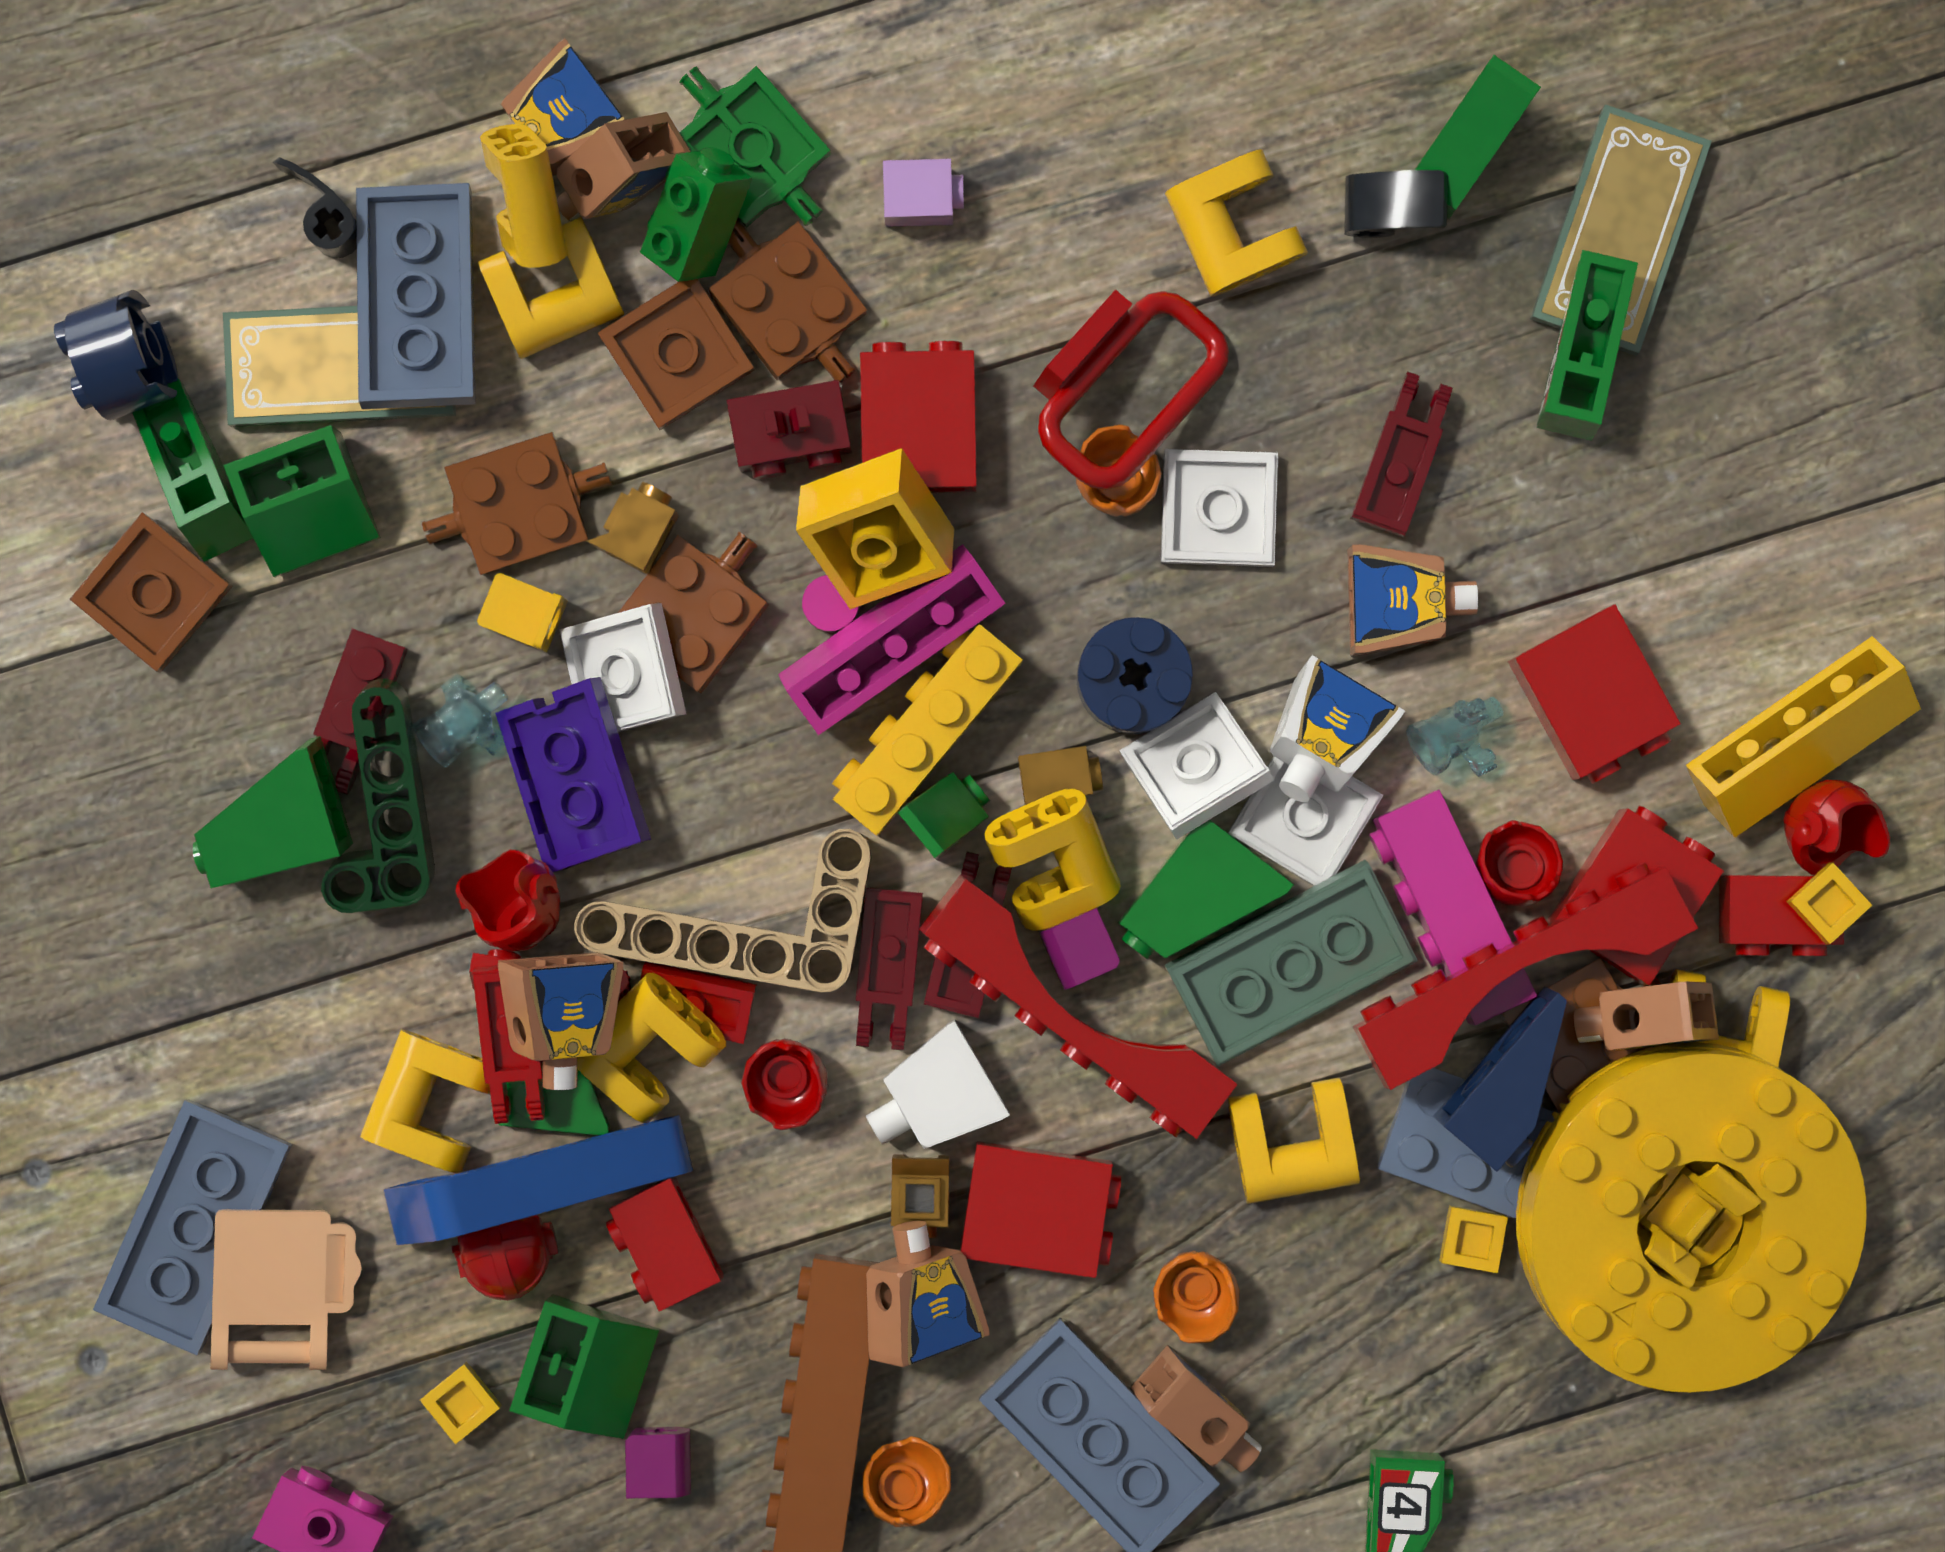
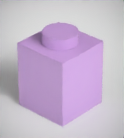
M951 159L883 161L884 218L886 227L953 225L952 209H964L963 175L951 174Z

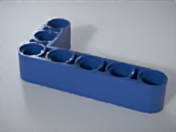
M680 1115L461 1173L411 1181L383 1189L396 1245L434 1242L472 1233L693 1171V1166Z

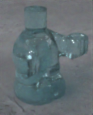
M456 674L440 686L445 695L446 703L433 714L423 717L413 724L414 732L428 753L443 767L447 768L463 750L475 742L484 747L493 756L505 747L500 727H493L491 712L509 698L495 681L479 694L471 692L468 685L463 683L462 676Z
M1490 697L1484 701L1480 698H1475L1470 702L1459 700L1453 706L1442 708L1433 717L1407 726L1408 742L1418 761L1433 775L1437 776L1444 772L1450 766L1452 759L1461 754L1469 762L1474 774L1480 777L1498 767L1493 762L1496 760L1494 752L1489 748L1482 749L1480 746L1479 736L1482 727L1502 717L1503 709L1495 697Z

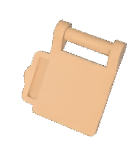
M222 1209L217 1211L214 1232L210 1370H227L228 1363H309V1370H326L328 1313H344L352 1308L354 1303V1285L362 1270L361 1262L355 1252L356 1233L352 1226L343 1222L331 1223L330 1214L325 1210ZM229 1325H310V1341H228Z

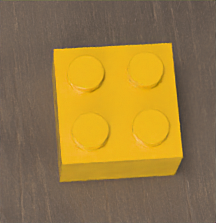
M902 448L800 487L796 531L850 609L952 573L954 527Z

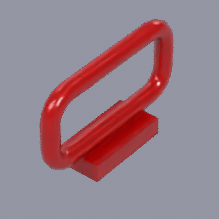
M1115 289L1045 367L1033 385L1034 388L1048 399L1039 415L1038 433L1042 446L1053 459L1075 478L1092 488L1112 489L1122 486L1133 478L1220 379L1228 365L1229 347L1223 332L1190 301L1176 293L1160 291L1148 294L1136 302L1130 309L1132 303ZM1159 314L1170 315L1204 344L1207 357L1204 363L1116 463L1108 467L1098 466L1063 436L1060 428L1061 422L1066 414L1154 316Z

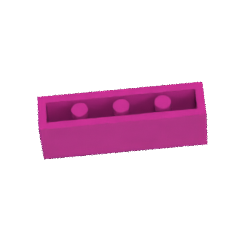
M962 544L953 551L952 573L888 596L783 670L778 676L787 693L819 736L1006 603L974 557Z
M1440 789L1431 791L1372 819L1377 831L1369 834L1372 845L1383 865L1391 861L1401 880L1400 883L1393 885L1395 893L1406 915L1410 916L1416 913L1425 934L1419 936L1418 941L1432 968L1440 964L1446 977L1466 967L1462 957L1492 942L1496 950L1512 943ZM1522 968L1496 985L1470 1011L1466 1017L1468 1024L1476 1026L1537 997L1525 969Z

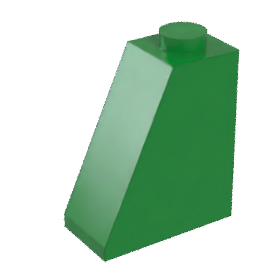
M1495 55L1489 60L1415 168V170H1441L1447 173V219L1451 218L1541 88V86Z
M321 736L307 740L194 834L196 840L193 843L194 861L199 872L207 875L211 889L339 857L353 844Z
M1208 820L1183 837L1119 920L1118 924L1127 930L1121 940L1147 960L1154 951L1162 958H1167L1287 894L1294 884L1211 820Z

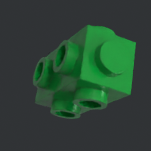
M705 147L701 151L675 155L674 161L666 172V182L657 207L648 221V231L640 253L678 282L716 276L753 179L734 164L735 161L731 155L717 148Z

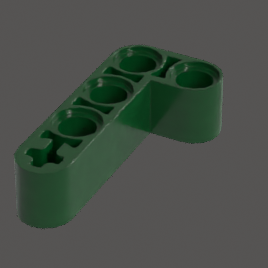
M380 678L367 684L358 694L352 705V721L373 849L348 852L339 856L327 870L321 886L325 902L332 909L341 913L386 909L417 903L425 896L435 875V863L410 701L406 690L399 683L391 679ZM376 696H381L382 703L384 705H393L394 709L391 710L385 720L387 735L372 740L371 737L376 738L382 729L379 712L369 711L368 707ZM383 751H391L397 754L404 764V772L395 777L382 774L377 769L375 755ZM392 807L406 810L412 818V828L404 832H396L390 829L385 823L384 811ZM400 863H409L415 866L420 872L421 883L413 887H405L399 884L394 879L392 868ZM344 870L358 873L363 879L364 891L358 894H348L342 891L337 884L336 874Z

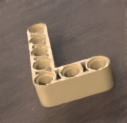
M838 829L831 832L823 840L818 855L804 936L615 902H592L584 906L578 912L575 919L574 933L578 942L584 948L593 952L816 992H831L842 987L849 979L852 971L872 860L871 847L863 835L851 829ZM842 838L855 840L862 850L860 863L850 871L837 869L830 860L832 845ZM831 894L845 896L852 906L850 920L840 927L827 925L820 915L822 901ZM600 910L609 912L617 922L615 936L606 943L595 941L588 932L590 917ZM655 920L666 922L673 932L671 946L662 953H655L649 950L643 940L646 926ZM710 930L722 932L729 941L728 955L719 963L706 961L699 951L701 937ZM765 940L778 942L786 953L783 967L775 973L762 971L754 959L757 946ZM820 950L835 952L842 962L840 976L833 982L823 983L818 981L811 973V959Z

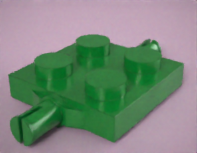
M697 66L689 70L691 77L702 90L698 88L687 74L681 78L679 83L686 88L700 104V107L693 121L679 133L690 152L701 151L705 147H713L725 151L733 157L734 164L753 178L738 219L747 228L769 208L782 204L785 201L800 218L804 226L813 222L812 216L800 203H803L816 219L822 214L823 209L816 204L802 186L809 173L831 155V150L757 66L736 84L722 88L719 91L716 90Z

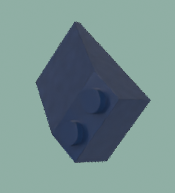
M1545 986L1433 1115L1448 1131L1496 1172L1504 1164L1510 1168L1514 1167L1533 1145V1141L1528 1136L1536 1127L1567 1000L1558 992Z

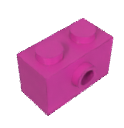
M301 1466L300 1471L291 1467L281 1476L252 1539L280 1552H377L393 1516L382 1511L384 1503L372 1495L353 1490L350 1496L331 1487L333 1479L317 1469Z

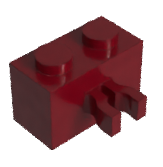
M839 380L726 400L738 467L741 473L752 471V476L755 480L786 474L785 465L805 461L808 462L810 470L842 464L841 455L852 453Z

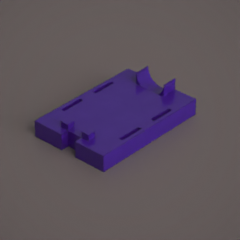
M601 677L589 678L553 691L552 695L555 703L546 706L544 698H537L495 713L541 860L549 866L553 873L652 840Z

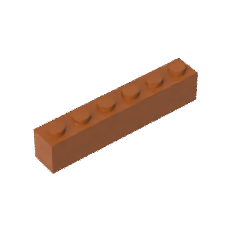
M815 1254L812 1267H801L797 1300L808 1302L805 1323L794 1322L789 1357L800 1358L797 1380L786 1379L781 1413L790 1414L792 1418L789 1437L778 1436L773 1470L784 1471L781 1494L770 1493L766 1527L776 1528L773 1551L763 1549L762 1552H843L870 1360L868 1352L866 1273L871 1265L880 1262Z

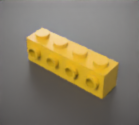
M980 624L971 633L966 631L945 646L941 652L949 659L935 677L927 670L920 676L905 695L912 702L910 707L899 720L889 714L869 738V741L876 746L862 764L853 758L832 783L840 790L833 800L877 837L1023 662V659Z
M1871 636L1686 764V767L1704 806L1735 838L1921 710L1905 666Z

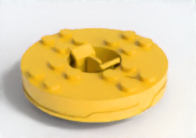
M1698 1042L1650 1047L1606 1065L1588 1077L1567 1096L1569 1103H1561L1559 1105L1562 1110L1560 1113H1552L1554 1121H1547L1531 1148L1518 1190L1516 1234L1519 1255L1533 1294L1546 1315L1588 1358L1605 1370L1644 1387L1670 1392L1714 1391L1751 1381L1776 1369L1806 1347L1827 1325L1847 1294L1859 1265L1866 1231V1194L1860 1164L1848 1135L1828 1106L1808 1087L1762 1058L1733 1047Z

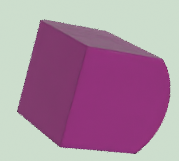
M1097 908L1039 932L1064 990L1117 968L1120 959Z
M636 1427L625 1440L626 1499L678 1498L691 1494L690 1429L684 1427Z

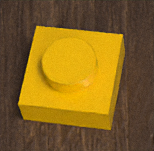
M1828 863L1786 901L1825 944H1831L1872 906L1834 863Z
M1449 1205L1439 1261L1443 1264L1498 1273L1508 1217L1501 1214Z
M465 1362L420 1399L421 1403L454 1444H457L502 1407V1404L468 1362Z

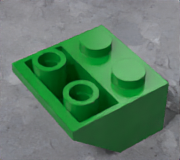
M332 425L223 465L242 517L270 572L275 578L381 538L343 435Z
M552 1294L545 1300L509 1411L567 1430L624 1439L660 1329Z

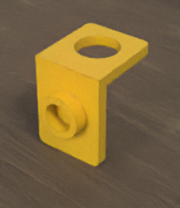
M498 573L493 579L477 623L484 628L548 652L568 600L559 594L549 593Z

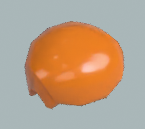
M1120 424L1098 428L1083 442L1080 452L1098 466L1108 467L1116 463L1138 436L1132 433L1130 427ZM1154 453L1135 476L1120 487L1107 490L1092 488L1077 478L1076 484L1082 497L1092 507L1115 517L1120 515L1126 517L1140 512L1155 497L1162 473L1157 455Z
M1196 1251L1184 1252L1163 1265L1153 1287L1158 1319L1173 1330L1181 1341L1186 1343H1212L1230 1330L1239 1310L1240 1289L1236 1277L1226 1264L1215 1256L1203 1251L1199 1253Z
M913 1436L880 1447L872 1454L871 1460L867 1462L862 1474L863 1498L873 1515L895 1527H912L927 1522L938 1514L951 1491V1467L941 1450L927 1441Z

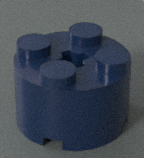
M136 290L127 291L66 315L64 321L54 325L56 341L61 351L70 357L76 374L70 381L76 401L84 410L94 407L103 418L110 421L174 398L177 395V390L168 387L169 383L178 381L177 367L170 343L160 321L148 323L141 310L150 307L143 295Z
M1131 617L1109 623L1096 632L1084 648L1077 668L1078 693L1087 712L1103 726L1127 734L1147 733L1170 721L1185 704L1192 685L1191 659L1181 639L1165 625L1148 618ZM1131 661L1135 668L1146 667L1149 674L1143 679L1144 690L1138 691L1133 684L1124 687L1120 683L1119 679L1126 672L1124 663Z

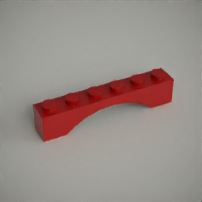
M1646 862L1639 864L1615 877L1618 888L1600 897L1595 889L1585 892L1565 903L1564 907L1568 914L1548 924L1544 916L1538 917L1513 931L1517 939L1515 942L1499 950H1496L1493 942L1484 945L1462 957L1466 967L1446 977L1442 969L1437 970L1411 984L1415 992L1412 996L1396 1004L1392 997L1388 996L1361 1010L1360 1013L1364 1021L1352 1027L1384 1088L1392 1090L1441 1064L1453 1036L1470 1011L1496 985L1522 968L1554 955L1581 950H1616L1636 955H1649L1697 930L1698 927L1667 868L1656 867L1649 870Z
M959 875L919 928L923 934L930 938L924 946L927 951L950 968L957 960L975 972L969 981L972 985L995 1002L998 1001L1002 994L1006 995L1020 1006V1009L1014 1015L1016 1018L1040 1036L1044 1034L1047 1028H1050L1065 1040V1043L1059 1049L1085 1070L1095 1062L1111 1074L1104 1083L1131 1104L1139 1095L1156 1108L1149 1118L1176 1138L1184 1129L1197 1139L1238 1085L1185 1044L1155 1045L1123 1040L1098 1031L1069 1014L1049 995L1031 970L1018 941L1012 913L962 875Z

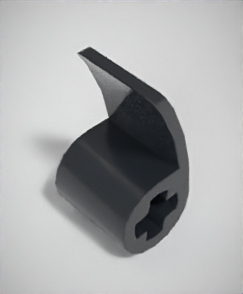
M280 157L273 161L280 171L302 180L324 194L305 213L303 228L308 240L324 255L332 258H343L352 254L357 249L355 214L332 189L310 172ZM332 217L339 223L338 226L342 231V234L334 240L327 234L328 231L324 225Z
M1409 170L1359 173L1346 176L1344 234L1359 238H1383L1393 236L1395 229L1445 228L1447 225L1448 202L1447 173L1441 170Z

